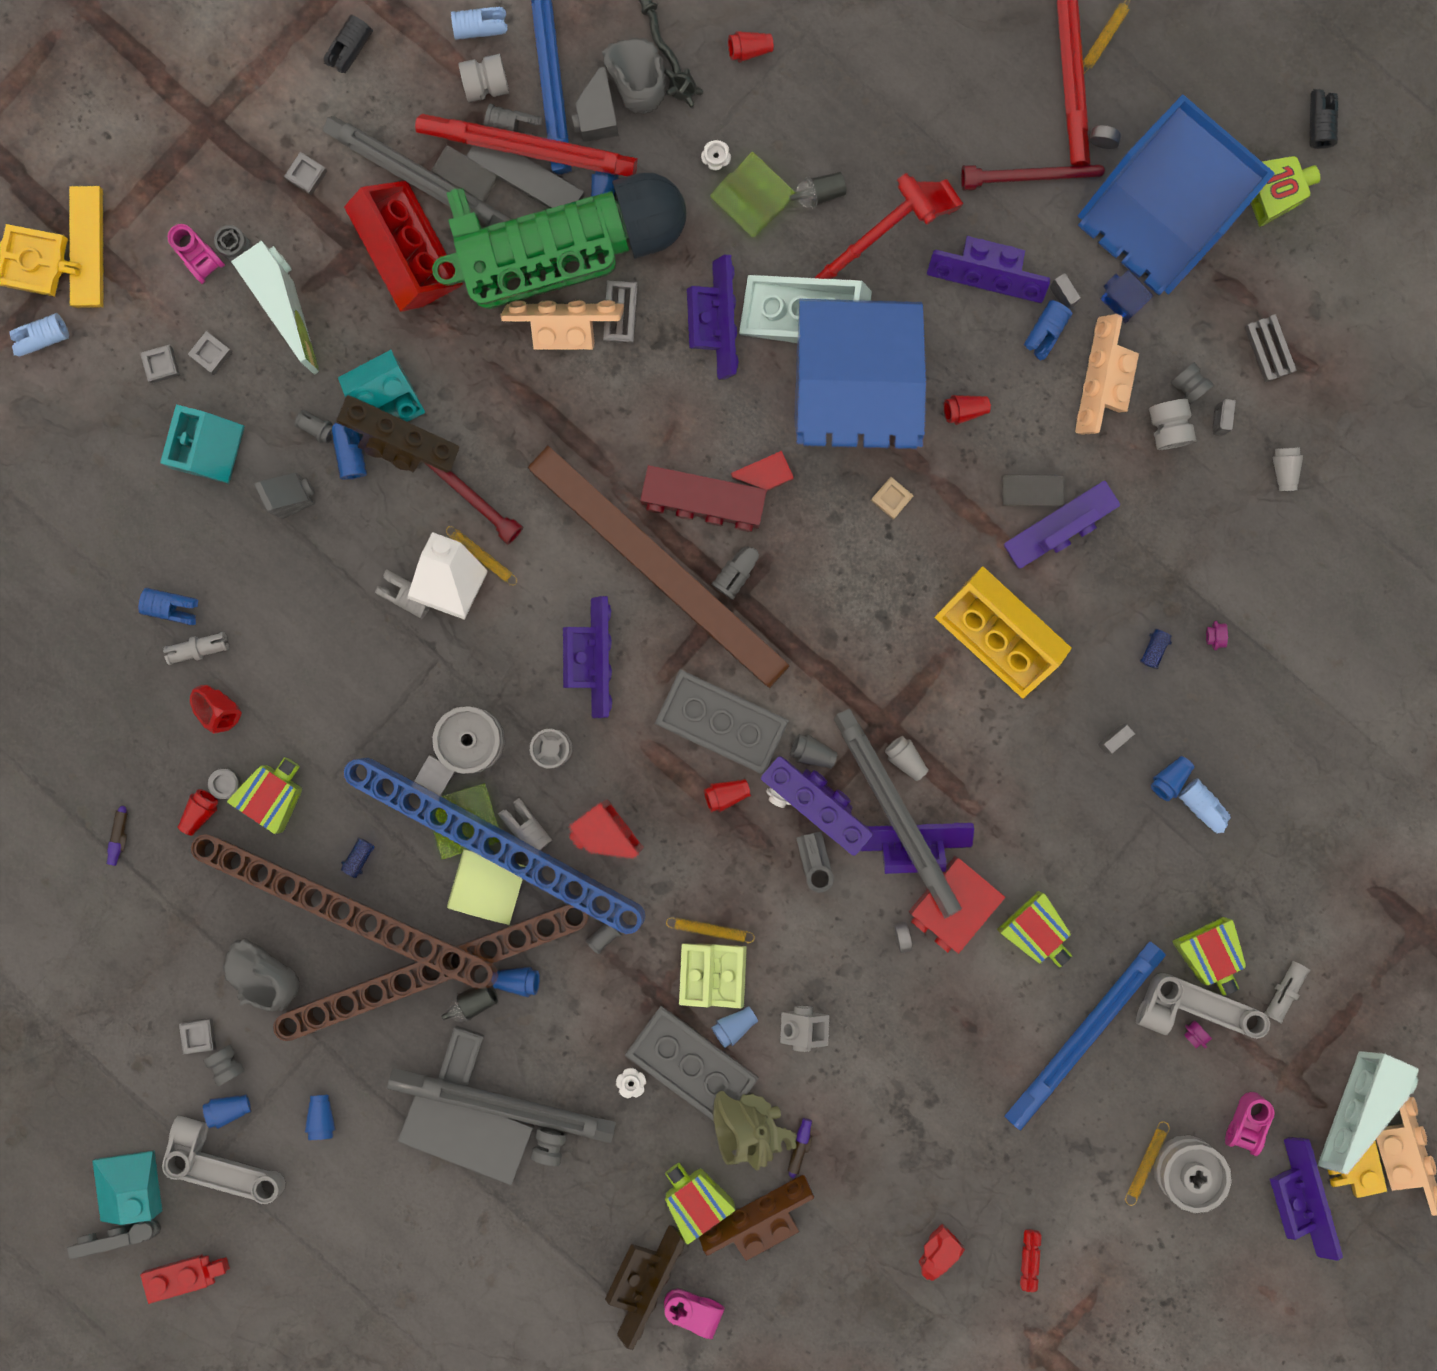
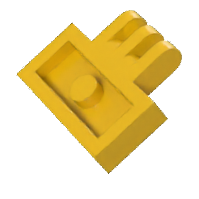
M1376 1141L1371 1144L1348 1174L1327 1169L1329 1175L1341 1174V1176L1329 1179L1332 1187L1351 1184L1353 1195L1357 1198L1387 1192Z

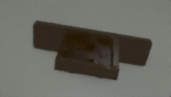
M350 395L346 396L336 419L337 423L363 434L358 448L363 449L369 456L382 458L393 463L400 470L414 472L422 461L449 473L459 451L458 445Z
M668 1226L657 1251L634 1244L630 1245L605 1297L608 1305L628 1311L617 1333V1336L627 1349L633 1350L637 1341L642 1337L645 1324L650 1314L655 1310L657 1299L664 1285L669 1281L671 1270L683 1251L685 1241L681 1232L675 1226Z

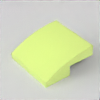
M463 849L447 908L510 925L523 879L471 850Z
M683 943L681 948L679 1005L743 1008L747 946Z

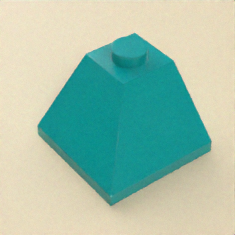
M155 1150L92 1160L101 1222L124 1225L151 1221L163 1211Z

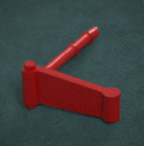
M908 173L903 174L897 181L900 184L898 189L906 200L857 242L849 245L845 252L832 263L827 264L825 269L817 274L815 278H835L839 271L855 258H859L863 251L911 211H914L919 221H924L927 225L938 216L954 213L964 203L948 179H944L941 182L916 181L913 176L910 177Z

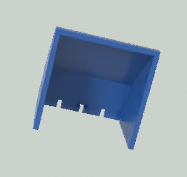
M1182 94L1129 150L1078 214V217L1081 219L1078 226L1093 239L1100 232L1104 237L1098 244L1115 258L1123 252L1126 257L1121 263L1138 278L1146 272L1149 276L1144 283L1159 296L1163 291L1169 295L1224 235L1275 173Z
M799 299L794 410L797 444H803V446H826V434H832V446L857 447L858 435H863V447L889 448V435L895 436V448L917 449V447H922L925 428L926 393L923 303Z

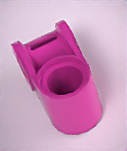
M177 224L169 230L167 237L170 246L201 284L206 282L205 278L214 270L225 266L211 247L188 225ZM185 235H191L190 243L185 247H180V239Z
M1256 1092L1244 1094L1239 1100L1233 1120L1228 1126L1225 1136L1226 1145L1230 1147L1239 1146L1249 1150L1251 1155L1258 1156L1264 1147L1266 1135L1274 1118L1275 1112L1271 1103ZM1257 1103H1262L1261 1111L1256 1115H1251V1108Z
M679 1288L669 1291L664 1299L665 1316L670 1323L690 1330L703 1338L713 1339L724 1312V1306L712 1299L700 1297ZM679 1302H682L683 1307H679L677 1311H674L673 1306H677Z

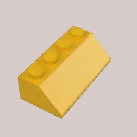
M983 566L934 617L1022 699L1056 670L1072 649Z

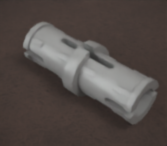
M225 632L203 638L194 636L189 638L187 642L164 646L163 652L168 653L164 657L168 665L193 658L196 661L204 658V655L229 650V644H225V641H228Z
M1293 960L1281 984L1277 983L1275 987L1277 992L1264 1012L1268 1017L1281 1024L1293 1000H1298L1300 995L1297 993L1311 971Z

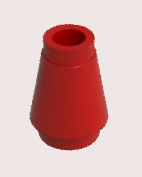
M736 31L734 35L728 36L731 60H738V62L773 52L774 49L771 33Z
M952 395L950 399H945L943 408L946 421L958 425L984 414H989L991 405L988 396Z
M746 779L710 784L709 788L704 789L706 803L711 812L718 811L720 813L751 796Z
M198 789L195 794H191L180 823L177 826L178 829L186 835L193 836L217 811L218 799L202 789Z

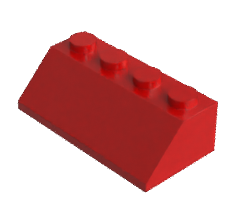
M407 181L361 187L344 206L400 312L424 307L463 285L461 282L446 286L435 279L432 271L433 264L438 258L447 254ZM446 262L439 267L438 271L442 279L448 280L455 275L452 263Z
M608 799L596 805L569 826L573 831L569 836L580 850L585 847L591 853L635 858L644 848Z

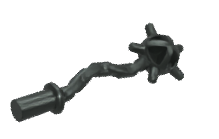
M639 0L642 6L641 13L649 17L653 41L666 56L672 67V71L668 68L664 71L670 79L666 95H673L674 99L686 101L690 108L694 107L695 103L692 97L694 94L702 95L703 89L696 87V83L688 68H685L683 72L681 71L678 59L662 40L655 12L658 7L657 3H653L652 0Z

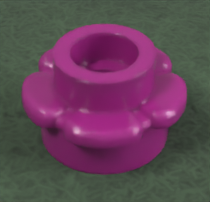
M1214 621L1212 627L1206 628L1207 645H1212L1215 651L1218 648L1227 647L1228 628L1226 623L1218 624L1217 621Z
M1196 1020L1189 1026L1186 1024L1185 1028L1188 1031L1184 1036L1196 1049L1200 1045L1206 1049V1044L1212 1040L1211 1036Z

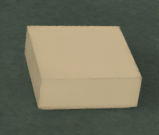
M890 477L871 501L894 520L914 495L894 478Z

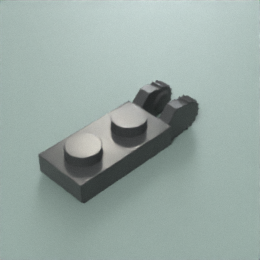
M152 1219L151 1221L134 1224L128 1231L126 1225L107 1230V1236L97 1238L96 1233L77 1237L78 1243L67 1247L68 1257L71 1260L141 1243L156 1237L160 1233L161 1226L157 1220Z

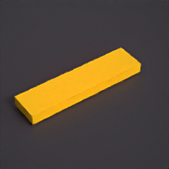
M69 186L70 262L81 264V270H78L80 271L79 276L70 274V306L73 308L103 307V189L100 186Z

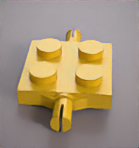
M6 224L3 239L0 242V286L55 297L59 277L62 272L79 276L80 271L78 270H81V264L65 261L64 254L68 238L65 236Z

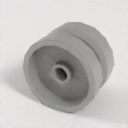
M471 706L457 707L445 713L437 722L432 736L433 749L439 761L449 770L462 774L482 772L493 766L502 755L505 744L504 730L498 719L486 710ZM466 734L471 735L473 738L472 744L468 746L464 744L467 741Z
M1191 1135L1177 1136L1165 1142L1159 1149V1154L1156 1156L1157 1158L1153 1165L1154 1178L1160 1190L1181 1209L1192 1213L1208 1212L1220 1206L1228 1196L1232 1183L1230 1167L1220 1153L1203 1139Z

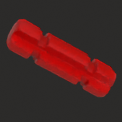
M1031 1229L1024 1231L1023 1238L1026 1246H1023L1021 1271L1024 1275L1021 1276L1020 1287L1026 1292H1036L1039 1280L1036 1276L1039 1275L1041 1250H1039L1038 1246H1041L1042 1235L1039 1231Z

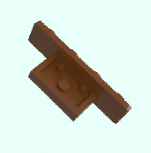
M805 1175L795 1178L734 1211L699 1236L704 1253L708 1256L734 1242L745 1261L799 1233L797 1224L789 1212L814 1199L813 1192Z

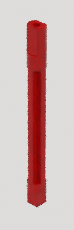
M1057 0L1070 160L1073 166L1090 165L1089 128L1078 0Z
M421 114L416 118L415 130L417 133L446 138L450 141L613 175L618 174L628 177L636 174L638 158L620 155V153L427 114Z

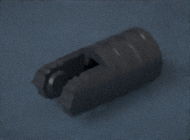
M351 14L324 55V64L332 67L336 66L337 71L346 74L373 33L372 28L360 18Z
M1313 89L1310 96L1309 145L1318 149L1330 148L1338 143V94L1329 92L1326 96L1324 90Z

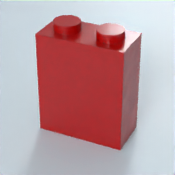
M954 856L947 864L946 872H943L962 909L945 919L929 889H927L908 912L914 916L911 922L922 932L925 933L930 929L938 936L934 942L947 953L953 949L959 954L1006 897L961 859Z

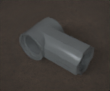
M822 831L796 837L809 888L817 893L828 891L833 885L834 876ZM817 870H823L829 876L827 885L822 888L815 887L811 882V876Z

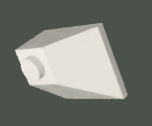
M432 532L421 553L408 593V599L465 620L487 575V569L461 542Z

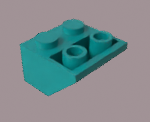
M392 350L338 377L345 397L350 395L406 422L426 413Z
M176 404L160 463L173 470L229 484L245 426L204 411Z

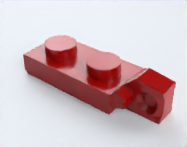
M201 1254L145 1270L140 1276L147 1302L150 1304L206 1288L215 1283L214 1277L225 1274L230 1269L227 1257L210 1261L208 1255L203 1256Z

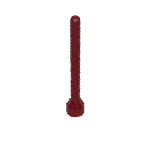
M976 165L962 166L961 186L962 190H976L977 187L982 186V183L1101 177L1105 174V168L1102 165L982 171V168H976Z
M426 464L497 527L496 531L499 533L498 537L507 545L519 536L523 530V526L519 522L500 515L452 471L446 473Z

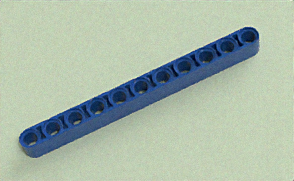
M360 758L350 761L345 766L344 777L351 786L621 933L632 934L644 923L645 911L638 903L375 760ZM359 764L363 765L367 770L365 780H361L357 776L356 770ZM385 779H389L394 785L391 795L387 794L383 789ZM412 793L417 794L421 800L418 809L413 808L409 803V797ZM438 808H443L447 813L448 818L444 824L440 823L436 818L435 813ZM465 822L470 823L474 827V836L472 838L466 837L462 832V826ZM491 837H496L500 840L502 846L500 852H494L490 849L489 839ZM521 851L527 855L529 862L526 867L517 864L515 860L517 852ZM544 866L554 869L556 874L554 881L544 879L542 875ZM571 881H577L583 887L581 896H575L570 892L569 883ZM597 896H604L609 900V910L603 911L597 907ZM623 912H634L637 916V924H626L623 920Z

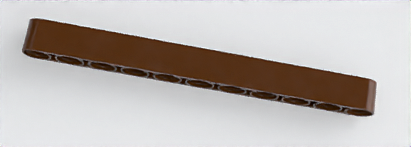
M547 445L527 467L544 485L765 686L770 689L790 667L784 659L552 448Z
M207 834L199 835L192 842L191 853L198 861L474 988L486 989L493 986L497 981L498 971L491 962L243 848ZM212 842L214 844V851L210 856L206 857L205 847L208 843ZM239 854L241 863L238 868L233 869L231 866L232 858ZM266 866L268 869L267 878L260 882L258 871ZM289 879H293L295 888L292 893L286 894L285 883ZM316 891H320L322 902L314 907L311 902L312 895ZM347 903L350 908L349 915L345 919H341L338 915V910L342 904ZM374 915L377 919V926L372 932H368L365 927L366 920ZM402 928L405 933L404 940L399 945H396L392 938L393 933L396 929ZM428 940L431 942L433 949L432 953L424 958L420 953V946ZM453 953L458 954L460 957V965L455 970L449 969L447 965L448 957ZM480 966H485L488 970V978L483 983H479L475 979V971Z
M567 903L456 947L491 963H495L582 929L589 921L590 915L582 911L583 921L578 924L569 921L567 914L569 909L575 907ZM542 919H550L555 926L554 933L547 935L541 932L539 928L540 921ZM521 930L524 932L526 943L524 945L514 944L511 940L512 931ZM485 941H492L496 944L498 951L495 956H488L484 953L483 943ZM456 953L451 954L447 960V965L451 970L459 967L454 959ZM416 961L285 1012L274 1021V1034L282 1041H292L453 978L441 972L438 978H432L426 972V965ZM400 974H406L410 977L412 984L409 989L402 988L398 984V976ZM371 985H378L382 989V999L377 1000L371 997L369 992ZM343 996L352 998L354 1001L353 1010L349 1011L343 1008L341 1004ZM314 1007H320L324 1010V1021H318L314 1018ZM286 1018H291L295 1021L297 1026L295 1032H289L285 1028L284 1022Z

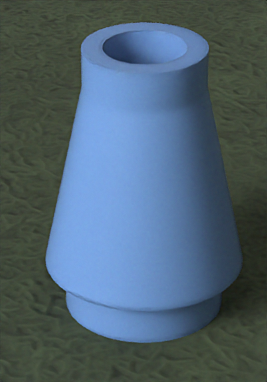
M748 1006L741 1011L716 1020L717 1024L711 1028L719 1042L726 1048L730 1044L734 1046L758 1022V1019Z

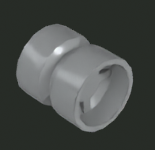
M500 53L483 57L482 63H478L475 59L459 62L460 74L468 103L485 99L487 93H490L493 97L509 94Z
M1188 399L1168 401L1149 408L1152 425L1158 427V430L1154 433L1157 450L1182 447L1197 441L1194 425L1188 423V419L1192 416Z
M544 729L538 732L530 743V755L533 761L544 768H558L565 765L573 752L569 736L557 729Z

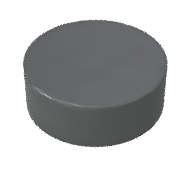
M1096 126L1091 130L1089 141L1097 147L1114 149L1119 146L1121 133L1110 126Z
M230 769L216 770L208 779V789L218 799H229L241 786L238 774Z
M905 921L894 923L900 953L910 952L912 950V941L907 923Z

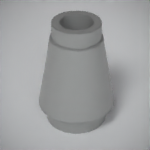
M1300 447L1275 449V456H1272L1279 491L1298 490L1304 456L1300 455Z
M900 736L885 750L888 760L909 777H912L914 781L920 780L929 770L910 739L906 740L903 736Z

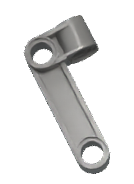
M1166 973L1157 974L1152 978L1145 998L1136 1015L1137 1025L1163 1035H1168L1171 1031L1178 1008L1251 1038H1262L1270 1030V1020L1263 1012ZM1171 981L1173 985L1171 993L1163 996L1161 994V986L1163 983ZM1256 1015L1257 1025L1253 1029L1248 1030L1247 1020L1251 1016Z
M180 1115L176 1117L170 1130L169 1142L162 1162L163 1173L168 1178L180 1179L249 1198L260 1204L271 1203L283 1193L286 1182L281 1173L267 1171L201 1152L209 1130L207 1124ZM176 1156H180L185 1160L186 1167L184 1170L179 1169L175 1165ZM264 1180L270 1181L274 1185L273 1194H268L263 1190L262 1182Z

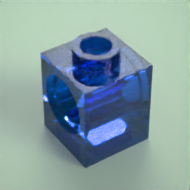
M1128 270L1121 277L1116 273L1103 286L1107 291L1100 299L1115 314L1121 315L1123 317L1122 321L1126 324L1153 295Z

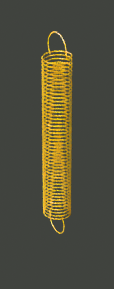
M1124 5L1117 7L1110 18L1112 20H1109L1107 23L1109 25L1104 27L1094 43L1096 45L1092 46L1091 49L1093 50L1089 51L1083 62L1086 60L1092 64V66L1089 67L1087 65L1086 67L1093 68L1099 58V54L1101 55L1103 52L1102 49H1105L1114 35L1115 29H1118L1119 25L1117 24H1121L1128 11L1125 8L1121 9ZM1119 15L1118 21L1111 26L1110 24L1114 21L1113 19Z
M455 535V537L463 538L466 541L461 543L471 545L474 548L473 550L468 548L469 552L474 551L475 553L483 554L484 556L480 557L472 553L475 558L487 568L490 567L489 570L494 574L496 573L502 580L506 582L513 575L511 571L506 572V568L503 565L495 564L493 562L495 559L491 555L487 557L481 549L479 550L475 546L476 544L471 539H467L466 535Z
M679 918L676 919L675 926L677 930L683 929V931L686 930L688 932L689 930L692 933L698 932V934L713 935V937L723 938L724 936L728 940L730 937L734 941L735 938L737 941L739 939L740 942L741 940L742 942L745 941L742 930H740L741 934L739 930L737 934L736 929L733 930V928H731L732 932L730 928L728 932L727 927H723L722 930L721 926H717L716 929L715 925L712 926V924H708L707 927L706 923H702L701 926V923H697V921H693L692 924L691 920H687L686 923L685 919L684 922L682 919L681 921Z
M1160 1129L1155 1130L1149 1144L1150 1146L1147 1148V1153L1139 1165L1140 1167L1133 1179L1132 1186H1130V1188H1134L1130 1195L1136 1198V1202L1140 1196L1138 1194L1142 1192L1143 1184L1146 1182L1149 1168L1154 1165L1152 1163L1156 1161L1155 1159L1159 1152L1157 1150L1161 1148L1160 1146L1164 1139L1160 1137L1153 1142V1139L1158 1136L1156 1135L1159 1133L1157 1131ZM1156 1145L1157 1147L1151 1151L1149 1162L1147 1164L1143 1163L1146 1161L1144 1159L1147 1158L1149 1149Z

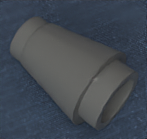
M798 734L792 745L790 756L796 758V762L831 769L837 759V752L809 734L805 736Z

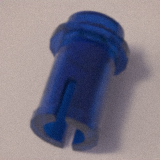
M1155 629L1153 634H1149L1151 639L1140 663L1158 669L1167 646L1172 644L1170 641L1172 635Z
M358 837L346 861L342 860L341 864L343 866L340 870L354 878H357L359 874H363L364 871L361 869L375 846Z

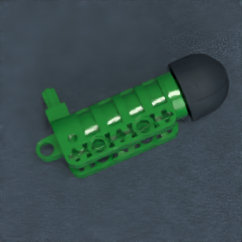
M639 173L613 180L618 202H615L613 192L609 191L481 228L478 216L475 212L471 213L464 188L453 189L446 194L453 218L448 219L456 253L438 258L433 264V275L437 281L446 286L465 282L470 297L480 307L485 309H493L513 301L524 300L607 276L613 272L616 266L615 255L629 251L626 239H629L634 259L655 254L671 246L682 233L686 222L685 201L677 186L666 177L655 173ZM599 254L604 255L606 263L599 264ZM585 257H589V264L591 266L589 269H587L583 259ZM575 261L580 264L579 269L574 273L565 271L566 265L570 262ZM446 262L452 263L455 267V275L448 280L442 279L438 271L439 267ZM554 266H557L560 274L562 275L561 277H556L557 272ZM542 270L547 272L546 280L544 281L539 279ZM526 274H531V278H529V280L531 281L532 285H530L527 278L525 277ZM519 278L521 280L520 286L517 289L508 290V283L511 279ZM488 287L487 297L482 298L483 288ZM499 287L502 291V294H497V290L499 289Z

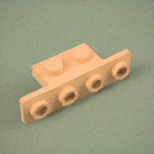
M550 300L542 301L538 304L513 301L503 309L501 321H530L534 350H593L595 343L592 321H620L624 312V304H615L611 300L600 301L597 304H586L581 300L571 301L568 304H556V302Z
M1121 315L1100 316L1097 319L1080 409L1077 415L1075 432L1078 434L1099 433L1104 408L1119 413L1128 411L1139 353L1117 345L1123 318Z
M1409 1096L1408 1100L1399 1110L1403 1124L1386 1126L1376 1138L1392 1191L1423 1187L1431 1214L1435 1216L1437 1215V1183L1434 1177L1436 1175V1165L1433 1157L1428 1156L1425 1145H1427L1425 1129L1423 1126L1419 1127L1416 1115H1418L1416 1100L1414 1097Z

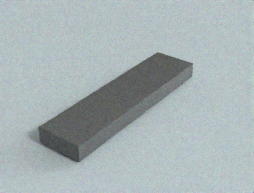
M473 145L466 156L467 160L548 208L581 200L585 195L584 191L522 155Z

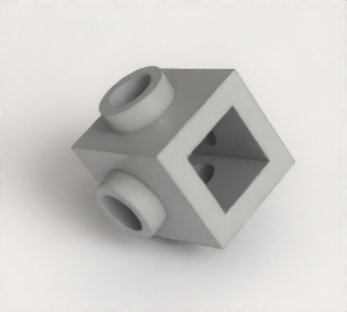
M794 1006V1011L782 1012L780 1043L793 1045V1050L799 1052H809L811 1048L828 1046L829 1015L813 1012V1007Z

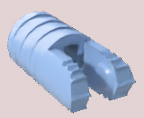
M489 7L451 11L455 40L506 34L508 30L507 24L504 22L506 10L503 7Z
M58 313L9 331L11 341L16 342L12 345L13 354L19 357L69 338L66 324Z
M1198 778L1193 780L1182 789L1178 798L1211 830L1217 834L1224 833L1225 828L1228 826V820L1231 818L1230 814L1220 804L1218 798Z

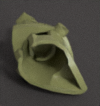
M724 1091L717 1092L713 1106V1122L720 1152L726 1165L749 1162L757 1171L760 1169V1166L766 1167L767 1162L773 1160V1153L776 1154L782 1151V1141L785 1142L787 1150L796 1148V1133L786 1130V1128L777 1127L774 1123V1119L781 1117L778 1106L771 1107V1104L766 1102L763 1096L758 1097L753 1093L750 1095L743 1094L740 1100L737 1101L729 1097ZM733 1150H737L736 1156L732 1153Z

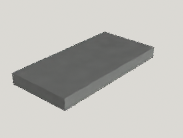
M680 669L654 724L763 775L789 720Z
M660 1005L625 1053L627 1058L711 1120H713V1106L717 1092L724 1091L729 1097L738 1101L743 1094L747 1095L759 1079L756 1074L662 1005Z
M415 1096L398 1142L512 1185L534 1125Z

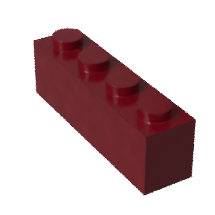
M648 465L640 501L642 505L646 506L647 511L663 514L665 509L676 512L675 516L682 519L693 520L694 516L706 518L705 523L723 526V522L735 524V529L752 532L753 528L759 529L767 490Z

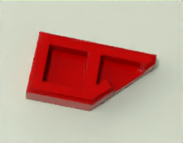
M782 451L731 473L732 479L742 481L757 488L766 489L767 491L794 479Z

